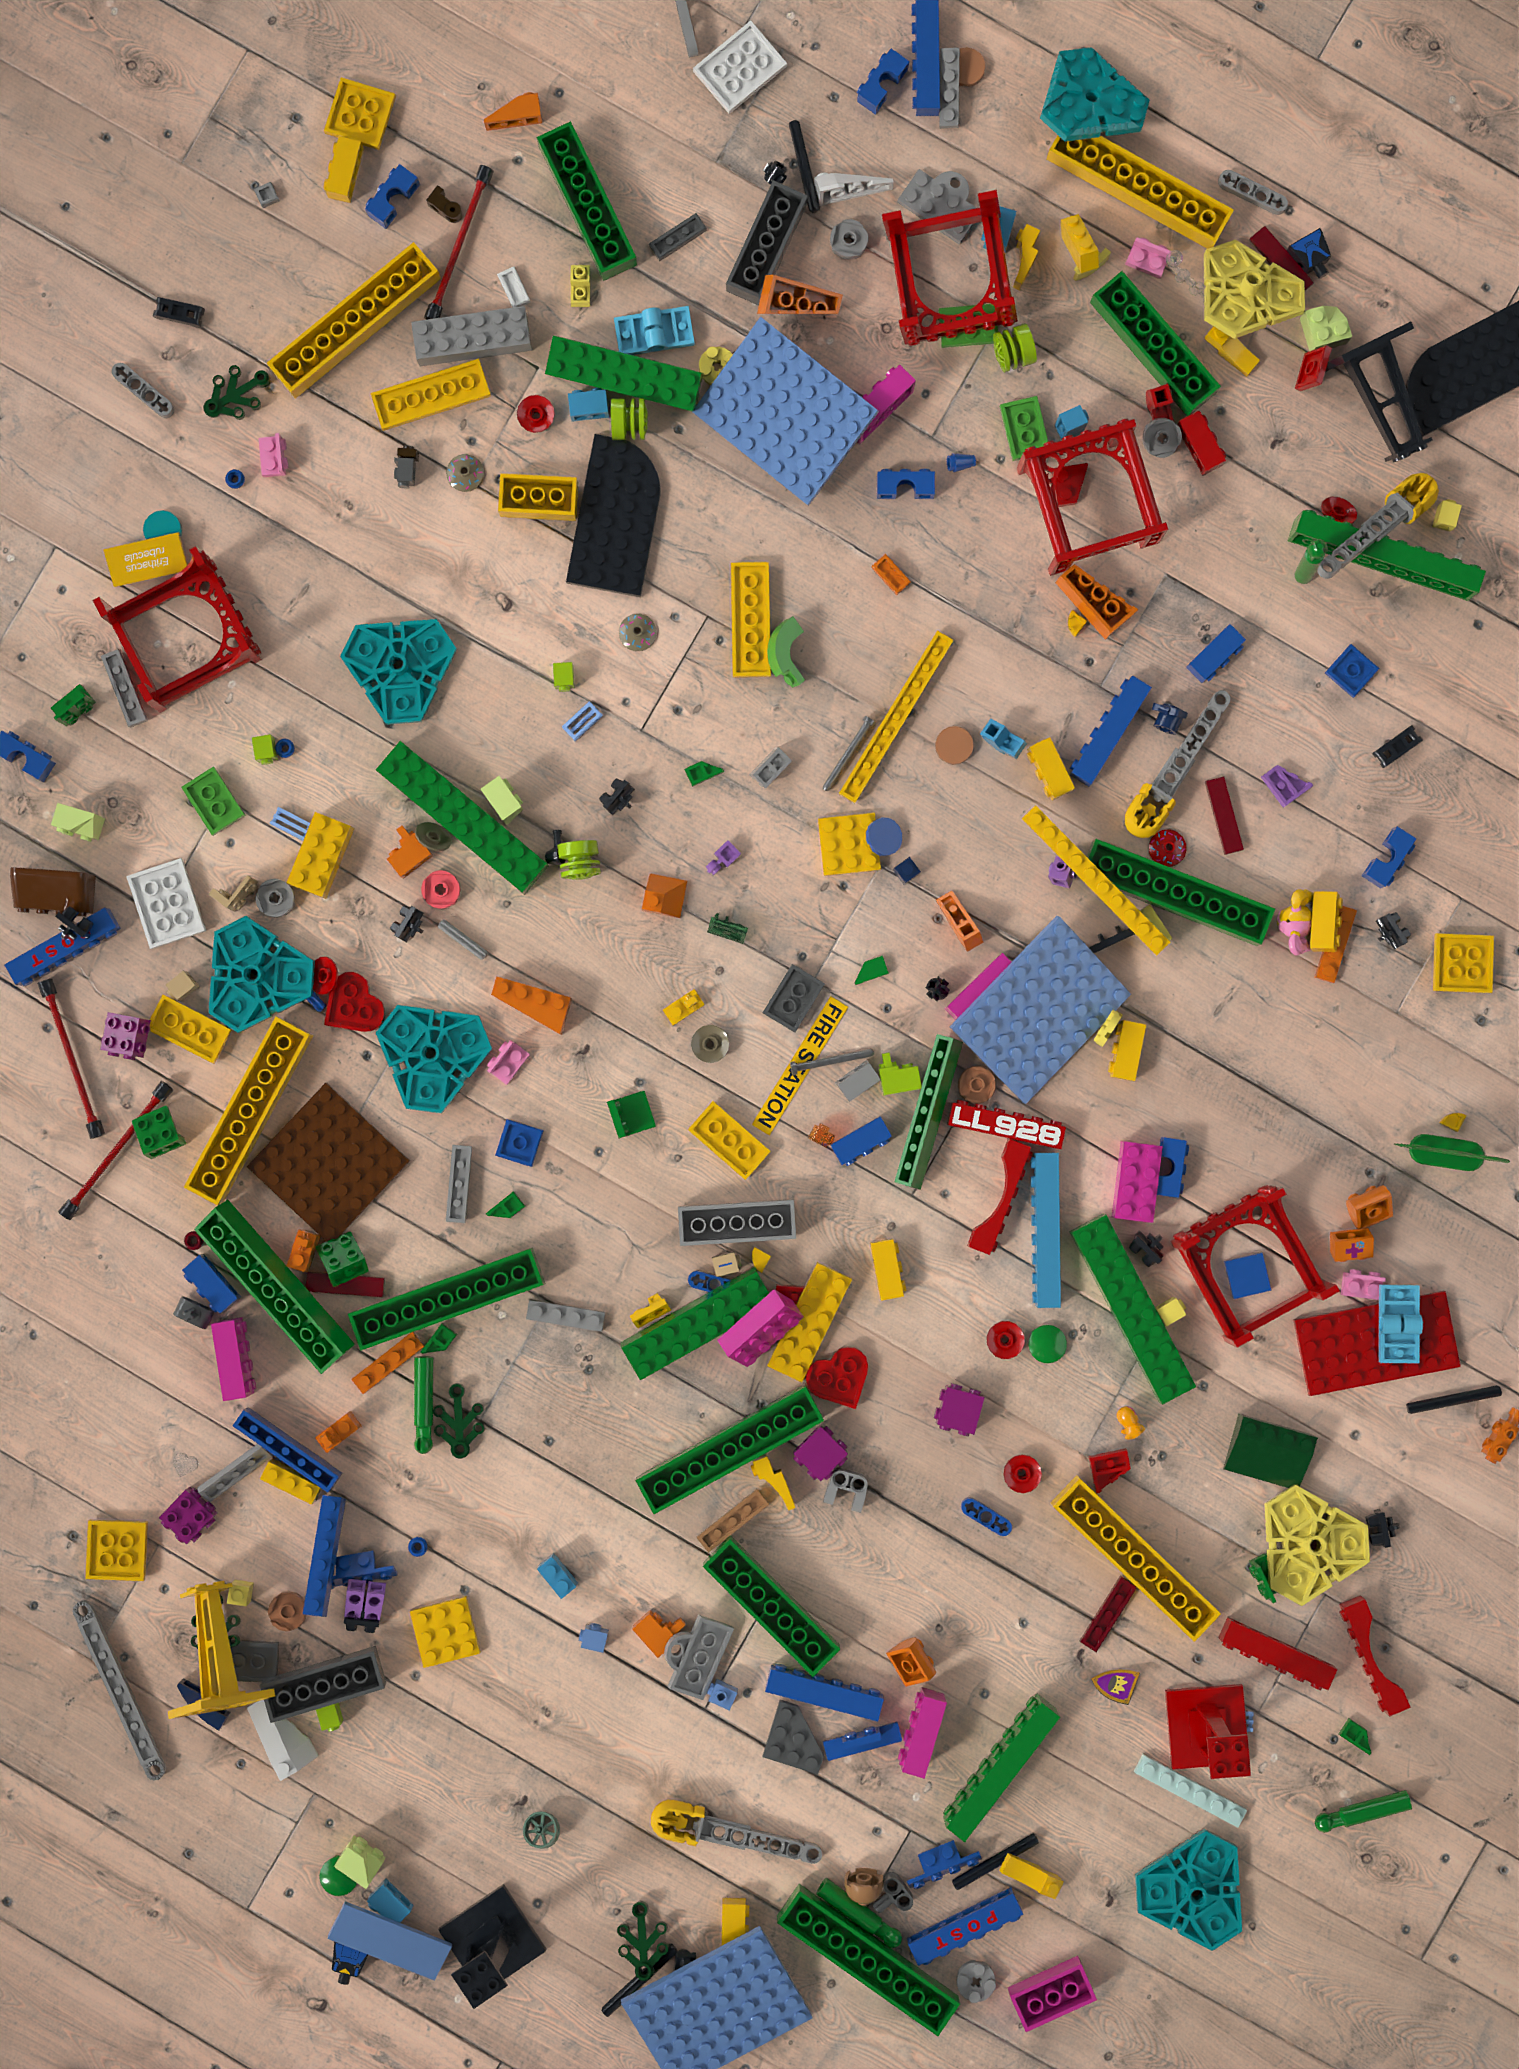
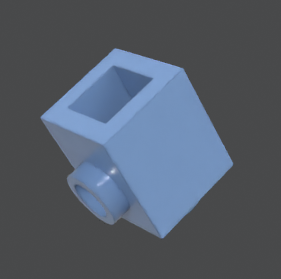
M596 1623L586 1624L585 1630L581 1629L578 1641L582 1642L581 1648L603 1653L609 1629L601 1628L602 1626Z
M716 1679L715 1683H711L708 1688V1701L730 1711L738 1693V1688Z

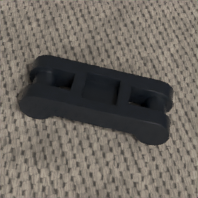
M157 297V308L153 312L154 318L201 328V316L204 315L205 308ZM165 307H169L168 312H164ZM189 312L194 313L193 318L188 317Z
M1413 725L1372 753L1375 758L1379 759L1381 762L1380 766L1383 769L1423 741L1422 737L1418 736L1414 731ZM1407 735L1412 740L1410 743L1405 738ZM1386 750H1388L1391 754L1389 758H1387L1383 753Z

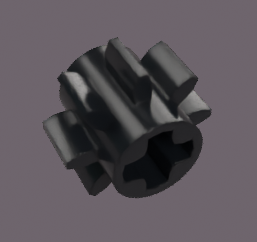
M778 161L771 162L770 164L767 163L763 169L765 172L764 179L770 185L773 180L783 184L787 178V175H785L786 167Z
M939 976L930 979L925 987L928 990L926 995L935 1001L945 999L950 991L947 987L949 983Z

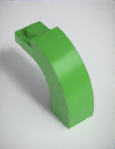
M794 616L784 620L775 628L769 639L767 650L768 661L775 677L782 674L785 682L792 688L805 681L793 664L790 656V648L793 641L804 632Z

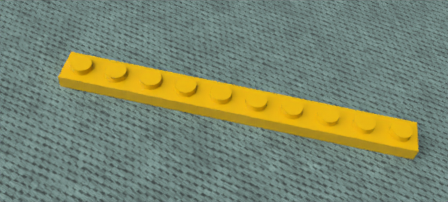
M937 630L840 790L839 795L854 804L856 803L951 646L953 639Z
M1036 805L1022 817V820L1156 956L1171 943Z

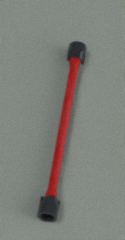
M480 165L475 178L476 188L473 193L474 195L463 220L464 222L455 242V247H453L454 249L449 258L438 292L433 302L426 309L425 320L440 318L443 309L441 302L482 190L489 185L494 173L488 166Z
M53 979L43 980L37 984L42 998H46L50 1005L49 1007L53 1014V1019L56 1021V1028H58L61 1042H63L68 1063L71 1065V1072H73L76 1086H78L83 1107L86 1109V1116H88L86 1128L90 1139L105 1135L101 1120H97L93 1113V1108L90 1106L91 1103L88 1099L85 1085H83L78 1064L75 1062L76 1059L73 1055L70 1041H68L66 1029L61 1020L62 1018H60L61 1015L55 1000L57 991Z
M160 1081L152 1092L151 1101L146 1105L139 1117L151 1112L161 1101L164 1102L174 1089L167 1083ZM131 1124L110 1154L105 1157L96 1171H94L87 1183L83 1185L84 1187L79 1190L75 1197L71 1200L68 1199L58 1211L60 1215L68 1220L75 1216L76 1212L80 1209L79 1204L113 1159H115L125 1143L135 1133L133 1124Z

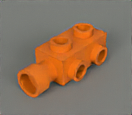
M1513 1407L1508 1413L1510 1416L1507 1421L1500 1418L1499 1421L1493 1424L1491 1435L1482 1444L1483 1449L1481 1452L1486 1454L1485 1459L1494 1464L1497 1461L1501 1462L1519 1431L1517 1427L1519 1424V1410Z

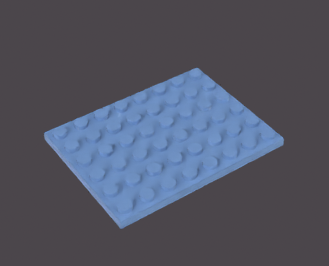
M760 317L692 412L809 506L879 411Z
M1056 916L955 1020L950 1028L1026 1104L1100 1028L1111 1011H1116L1131 993L1062 918Z
M761 1926L621 1999V2005L661 2069H718L813 2018L812 2013Z

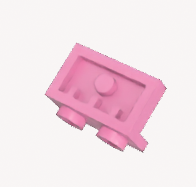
M1136 238L1125 265L1160 279L1171 251L1163 245L1157 246L1150 243L1146 238Z
M275 433L273 437L258 438L262 476L286 475L288 460L287 457H284V450H287L285 438H282L280 433Z
M512 1040L509 1042L505 1041L499 1049L501 1053L497 1058L493 1057L487 1065L489 1067L487 1071L506 1085H508L530 1056L527 1051Z
M1350 1269L1349 1273L1343 1272L1341 1295L1379 1300V1285H1383V1282H1386V1278L1380 1277L1381 1273L1369 1272V1275L1361 1274V1270Z

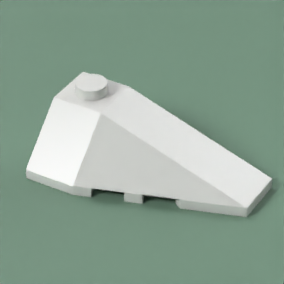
M824 172L814 177L819 206L893 190L894 183L892 178L840 173L828 174Z
M264 1700L255 1702L247 1707L269 1761L280 1781L296 1773L319 1756L311 1740L305 1734L303 1735L292 1722L290 1723L287 1719L270 1723Z

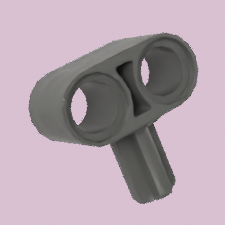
M181 1296L173 1315L199 1328L207 1329L214 1311L201 1303Z
M886 1873L883 1878L886 1894L875 1901L873 1907L878 1913H881L894 1903L902 1911L910 1910L913 1906V1897L910 1889L897 1873ZM891 1880L897 1882L894 1887L888 1886L887 1883ZM902 1896L909 1898L907 1902L899 1901Z

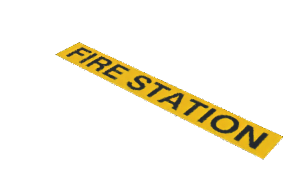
M830 996L790 1062L795 1061L798 1064L816 1060L848 1009V1006ZM789 1063L752 1125L770 1135L810 1069L797 1071V1075H792Z

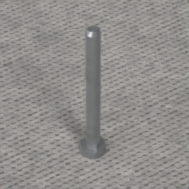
M865 716L863 718V725L823 785L825 791L830 790L869 728L875 726L876 722Z
M867 1049L798 1064L795 1061L790 1062L792 1075H797V1071L871 1057L874 1055L873 1049Z

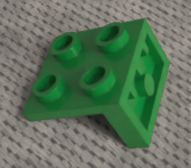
M79 684L55 703L51 710L56 714L54 719L67 727L68 725L75 724L80 715L91 711L96 702L86 689Z
M645 1091L607 1102L618 1139L656 1127Z
M163 1106L132 1120L143 1155L150 1159L186 1145L185 1138L178 1134L168 1106Z
M351 1232L340 1235L337 1239H331L315 1247L327 1270L333 1287L369 1272L365 1257Z
M1267 1553L1249 1560L1251 1565L1249 1571L1252 1577L1259 1582L1257 1588L1261 1596H1264L1266 1600L1269 1599L1274 1604L1276 1599L1273 1594L1277 1592L1271 1590L1268 1584Z

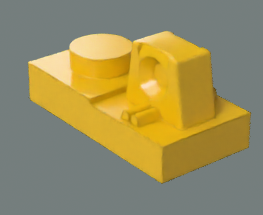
M695 989L664 1008L663 1012L674 1026L705 1004Z
M658 1293L648 1298L650 1306L637 1309L634 1314L630 1315L632 1322L637 1328L672 1311L666 1300L662 1299Z

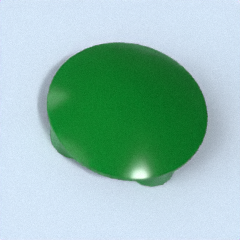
M1042 1325L1032 1331L1028 1346L1031 1355L1039 1362L1054 1363L1065 1354L1067 1340L1059 1328L1053 1325Z
M339 1855L326 1861L319 1875L323 1889L334 1896L347 1895L357 1885L354 1880L334 1867L340 1857Z

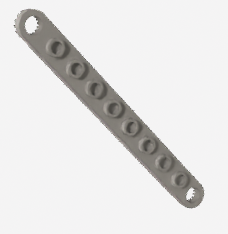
M81 1600L75 1604L72 1611L80 1632L138 1760L145 1771V1775L150 1780H159L166 1772L165 1763L92 1603L87 1600ZM81 1605L88 1608V1613L85 1616L79 1613L78 1609ZM152 1765L160 1767L161 1770L158 1775L151 1772Z

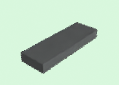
M697 213L649 243V247L660 262L706 232L707 228Z

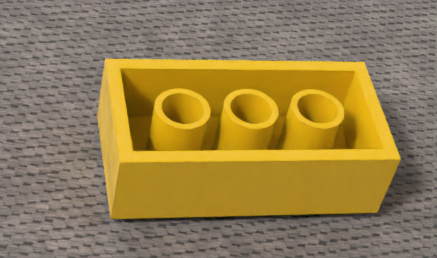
M500 473L498 501L500 517L576 521L578 500L577 477Z
M315 812L286 883L326 899L355 828Z

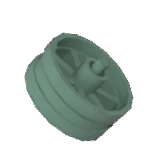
M542 1811L531 1814L523 1826V1836L530 1846L539 1849L553 1846L560 1835V1824L557 1818L552 1814ZM541 1815V1823L539 1825L534 1818ZM548 1816L552 1821L544 1826L545 1817ZM531 1822L535 1825L534 1830H529ZM553 1824L555 1830L554 1833L550 1832L548 1829ZM530 1833L537 1834L533 1841L530 1839ZM547 1834L553 1836L549 1843L546 1840ZM540 1836L544 1845H536Z

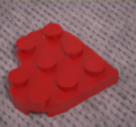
M355 972L340 974L336 986L329 994L324 1025L360 1032H371L379 1029L385 1018V1008L381 1000L370 995L368 980Z
M842 1347L834 1353L831 1360H816L806 1373L808 1389L819 1398L856 1409L868 1373L867 1358L862 1351L855 1347Z

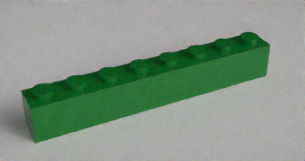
M939 1034L936 1035L895 1177V1183L921 1190L963 1045L962 1041Z

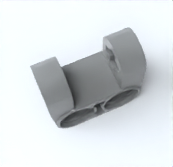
M836 1468L833 1470L834 1473L827 1484L823 1502L833 1505L838 1488L855 1493L851 1510L861 1513L868 1486L866 1477L858 1472ZM842 1473L845 1475V1480L837 1482L835 1481V1476ZM856 1479H862L864 1484L862 1487L856 1488L853 1482Z

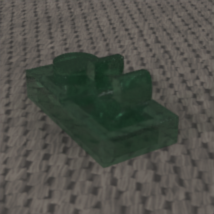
M716 913L715 917H711L707 933L744 944L748 931L747 927L728 922V916H726L725 920L718 919L719 913Z

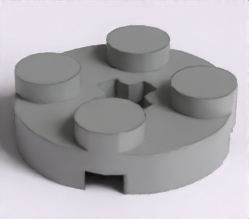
M846 219L833 227L830 235L833 253L843 259H857L867 248L868 234L860 222ZM851 235L854 242L846 243L844 238Z
M1158 418L1145 426L1142 437L1143 445L1149 454L1165 458L1172 455L1178 445H1180L1182 434L1179 426L1172 420ZM1160 433L1166 435L1163 443L1157 439Z
M269 879L260 885L255 900L261 912L267 916L278 918L285 916L294 908L295 893L292 887L285 881ZM274 893H276V895L278 896L280 895L278 903H275L270 899L273 898Z
M970 1960L960 1967L957 1976V1987L960 1994L972 2003L989 1998L996 1988L995 1975L992 1968L983 1961L976 1962V1960ZM973 1977L976 1979L981 1978L979 1985L971 1984Z

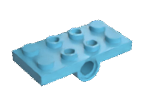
M689 306L665 310L648 308L640 314L614 317L619 352L637 355L695 345Z
M1379 1285V1362L1419 1363L1420 1334L1423 1330V1321L1420 1315V1285Z

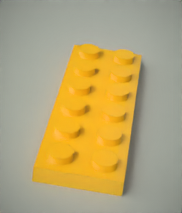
M479 358L370 393L383 431L491 397Z
M769 562L731 563L733 678L771 677V668L767 654L770 639Z
M819 1262L816 1263L796 1304L804 1317L778 1341L767 1364L768 1367L799 1382L803 1381L852 1278Z

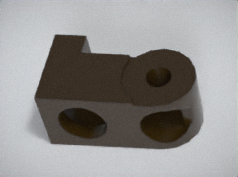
M437 185L426 199L428 206L449 222H459L462 218L460 205L457 202L448 200L445 197L444 189Z

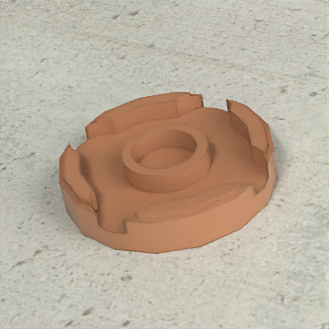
M968 47L960 48L959 86L971 87L979 83L983 78L985 61L977 50Z
M958 726L948 727L937 736L935 742L936 753L942 761L948 764H961L972 753L973 739L964 728Z
M983 1066L969 1067L961 1073L958 1079V1090L964 1100L974 1104H981L993 1096L996 1090V1080L991 1071Z
M290 1591L282 1592L275 1596L268 1608V1616L272 1625L282 1631H291L300 1627L307 1616L303 1614L305 1602L303 1597Z

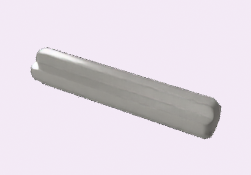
M445 919L439 923L438 928L479 959L483 960L488 952Z

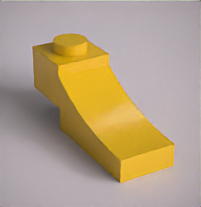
M1026 224L1024 230L1020 228L1016 236V240H1018L1016 248L1020 249V266L1013 288L1019 291L1039 251L1033 248L1040 230L1029 224Z
M1214 326L1204 338L1218 350L1217 354L1246 377L1260 361L1238 338L1234 339Z
M767 1454L754 1459L753 1465H751L754 1476H758L759 1480H766L775 1488L786 1504L788 1511L796 1508L782 1470H773Z
M1007 1853L999 1869L1002 1874L1053 1899H1056L1064 1883L1057 1874L1046 1871L1035 1863Z

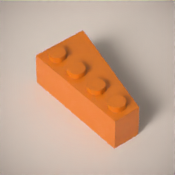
M765 275L757 314H839L843 295L777 275Z
M1074 564L1055 583L1106 640L1139 609L1126 603L1125 599L1116 596L1109 591L1108 587L1104 584H1099L1094 580V577Z
M496 976L491 993L492 996L562 1035L572 1001L571 997Z

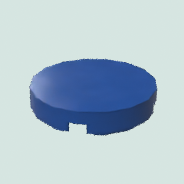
M882 817L874 820L868 826L866 841L874 853L879 856H888L896 853L900 848L902 831L894 820Z

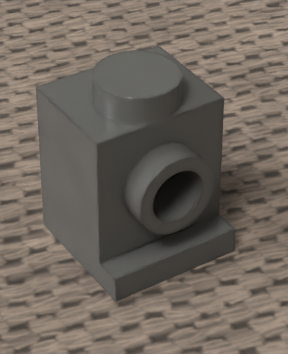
M394 457V462L397 466L394 469V479H397L398 487L407 489L409 486H415L416 463L414 459Z

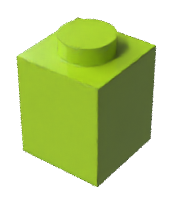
M553 663L555 689H559V692H569L571 688H575L573 663Z
M271 734L252 737L254 756L257 762L261 763V765H269L274 760H278L275 751V739Z
M339 1703L316 1709L322 1731L328 1729V1732L340 1728L339 1726L344 1719Z

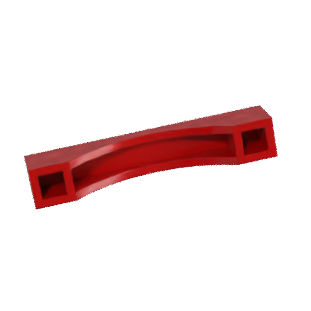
M1007 1139L1001 1155L1005 1171V1187L1002 1198L991 1216L973 1228L967 1244L968 1247L988 1255L991 1252H995L998 1245L996 1241L997 1236L1002 1234L1005 1227L1003 1220L1005 1216H1009L1012 1209L1010 1205L1011 1199L1016 1198L1019 1190L1016 1186L1018 1181H1022L1025 1175L1024 1165L1026 1162L1029 1163L1033 1152L1030 1151V1146Z
M1360 1595L1339 1604L1341 1607V1611H1339L1340 1616L1349 1626L1347 1633L1350 1639H1354L1356 1647H1354L1355 1652L1359 1658L1362 1657L1364 1662L1362 1665L1363 1671L1366 1676H1370L1372 1682L1369 1684L1373 1693L1378 1695L1379 1701H1377L1381 1712H1385L1390 1717L1411 1708L1404 1690L1386 1678L1374 1661L1369 1639L1373 1616L1365 1598Z

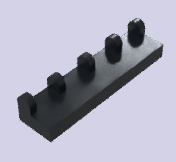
M1118 925L1115 927L1116 935L1104 939L1103 935L1099 934L1100 942L1088 948L1093 953H1096L1135 935V933L1130 928L1122 931Z

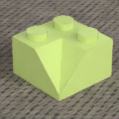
M1316 307L1304 311L1300 317L1309 351L1326 345L1331 348L1347 344L1352 338L1348 320L1337 307Z
M498 776L482 787L481 791L507 825L523 810L521 807L523 802L517 793L515 795L511 793L514 789L506 778L502 780Z
M57 803L51 825L57 827L56 831L72 837L74 833L81 835L80 839L91 842L92 839L99 840L105 818L91 812Z
M354 1835L334 1867L367 1889L386 1857L383 1856L381 1850L373 1849L369 1846L364 1838Z

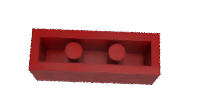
M1199 410L1181 419L1177 425L1181 430L1182 438L1202 476L1223 466L1226 462V453L1223 448L1218 446L1216 434L1210 431L1207 417L1204 414L1202 415Z

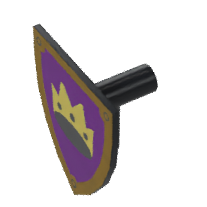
M1122 1669L1111 1670L1091 1678L1096 1689L1109 1700L1129 1705L1140 1672Z

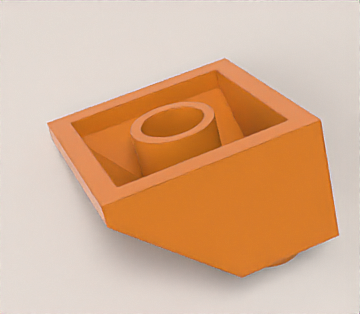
M650 874L645 890L642 911L680 918L687 881Z

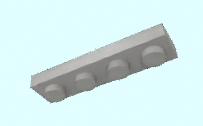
M940 48V129L959 128V48Z
M117 649L102 655L101 659L128 727L131 728L148 721L121 651Z
M452 1145L446 1222L466 1223L472 1146Z
M529 1300L526 1315L528 1320L600 1332L603 1330L605 1312L536 1300Z
M256 1444L197 1488L199 1494L209 1502L213 1501L270 1459L272 1454L259 1444Z

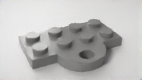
M919 169L897 201V203L922 220L976 208L967 202L969 195L967 180L961 174L953 171L941 173L933 179ZM958 180L961 185L958 188H954L950 185V182ZM974 224L940 230V232L960 245Z
M698 1614L691 1632H679L673 1635L668 1640L664 1650L667 1663L674 1669L667 1687L671 1690L704 1700L734 1628ZM674 1645H680L678 1652L671 1653Z

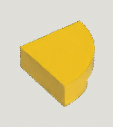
M1074 610L1069 614L1068 628L1071 634L1076 637L1087 620Z
M1451 1113L1443 1117L1439 1123L1458 1132L1467 1115Z
M754 1247L752 1261L756 1269L762 1273L771 1256Z

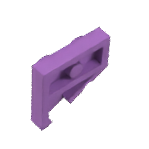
M1276 765L1261 776V779L1283 808L1313 786L1312 783L1304 782L1296 774L1287 772L1285 768Z

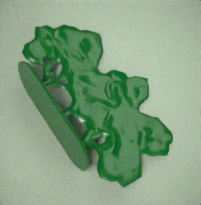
M1420 1134L1414 1137L1410 1144L1394 1143L1396 1146L1409 1148L1411 1158L1415 1162L1429 1166L1475 1171L1481 1167L1484 1160L1502 1163L1510 1162L1509 1159L1486 1156L1478 1143L1462 1139Z

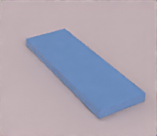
M346 1901L328 1934L329 1940L434 1981L452 1947L450 1942Z

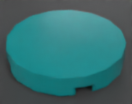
M155 511L147 517L143 525V533L146 539L179 532L180 536L182 535V525L179 519L168 511Z

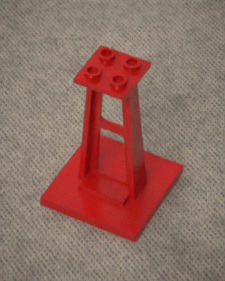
M1234 1684L1165 1690L1172 1770L1209 1767L1210 1779L1251 1776L1243 1685Z

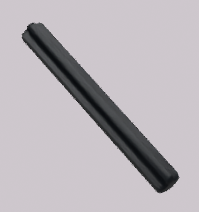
M793 120L789 122V129L804 192L808 196L807 204L809 211L816 213L820 210L801 126L799 121Z
M1496 1385L1407 1403L1406 1408L1409 1414L1498 1397L1502 1395L1500 1386Z
M1032 1833L952 1880L953 1886L956 1890H960L1001 1866L1007 1853L1018 1856L1039 1844L1037 1836Z
M672 1943L669 1944V1951L662 1955L655 1963L654 1974L676 1955L677 1948ZM643 1968L642 1972L648 1973V1968ZM635 1976L602 2007V2013L609 2017L621 2006V1999L636 1992L647 1981H641Z

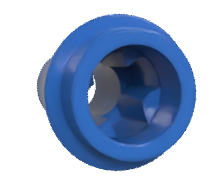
M952 453L947 456L948 471L958 472L975 467V455Z

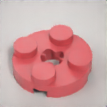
M444 870L430 873L424 879L421 886L422 896L425 901L437 909H446L455 905L461 891L457 878ZM442 884L446 888V892L443 895H439V892L436 891V887L439 888L438 885Z

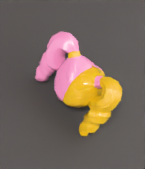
M1297 889L1293 892L1291 896L1292 906L1282 909L1276 921L1279 930L1290 937L1289 949L1296 956L1311 950L1310 942L1305 937L1311 932L1312 912L1306 904L1313 902V892L1307 889Z

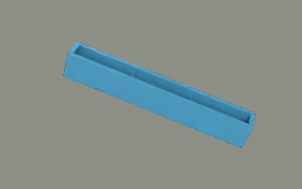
M1034 1153V1157L1030 1159V1167L1034 1168V1176H1031L1030 1180L1031 1188H1034V1195H1031V1207H1034V1215H1031V1226H1034L1035 1234H1031V1244L1035 1245V1253H1032L1031 1256L1032 1265H1035V1272H1032V1284H1035V1292H1032V1303H1035L1037 1308H1061L1059 1153Z

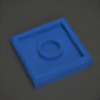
M1350 644L1327 669L1325 674L1354 698L1380 668Z
M507 1119L495 1156L532 1167L544 1130Z
M1263 1253L1224 1261L1233 1299L1272 1291Z

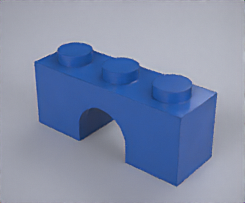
M892 48L887 54L884 53L881 56L878 67L870 71L867 82L865 84L862 83L857 90V102L875 115L887 99V91L880 86V82L891 80L898 84L909 68V60Z
M401 164L393 168L386 182L381 183L378 187L376 195L367 201L365 208L367 215L387 229L397 216L395 207L389 203L390 199L397 194L410 199L420 186L418 177Z
M882 469L877 471V499H896L897 488L902 484H908L914 489V499H934L935 471H930V469H920L919 471H911V469H901L900 471Z
M1 731L0 757L12 763L18 754L24 753L26 764L22 770L37 780L45 782L56 764L51 760L52 756L44 751H41V753L35 751L36 746L28 741H25V743L19 741L20 736L12 731L8 733Z
M1398 826L1392 828L1382 843L1391 852L1390 861L1384 863L1377 858L1371 860L1362 877L1380 889L1390 886L1395 878L1393 874L1396 870L1399 871L1405 863L1404 857L1406 854L1409 855L1415 848L1414 842L1416 838Z
M1161 1137L1160 1146H1163L1161 1157H1166L1171 1161L1172 1170L1168 1175L1159 1176L1157 1195L1179 1198V1195L1183 1193L1184 1183H1181L1182 1175L1186 1173L1184 1159L1185 1156H1188L1189 1145H1186V1140Z

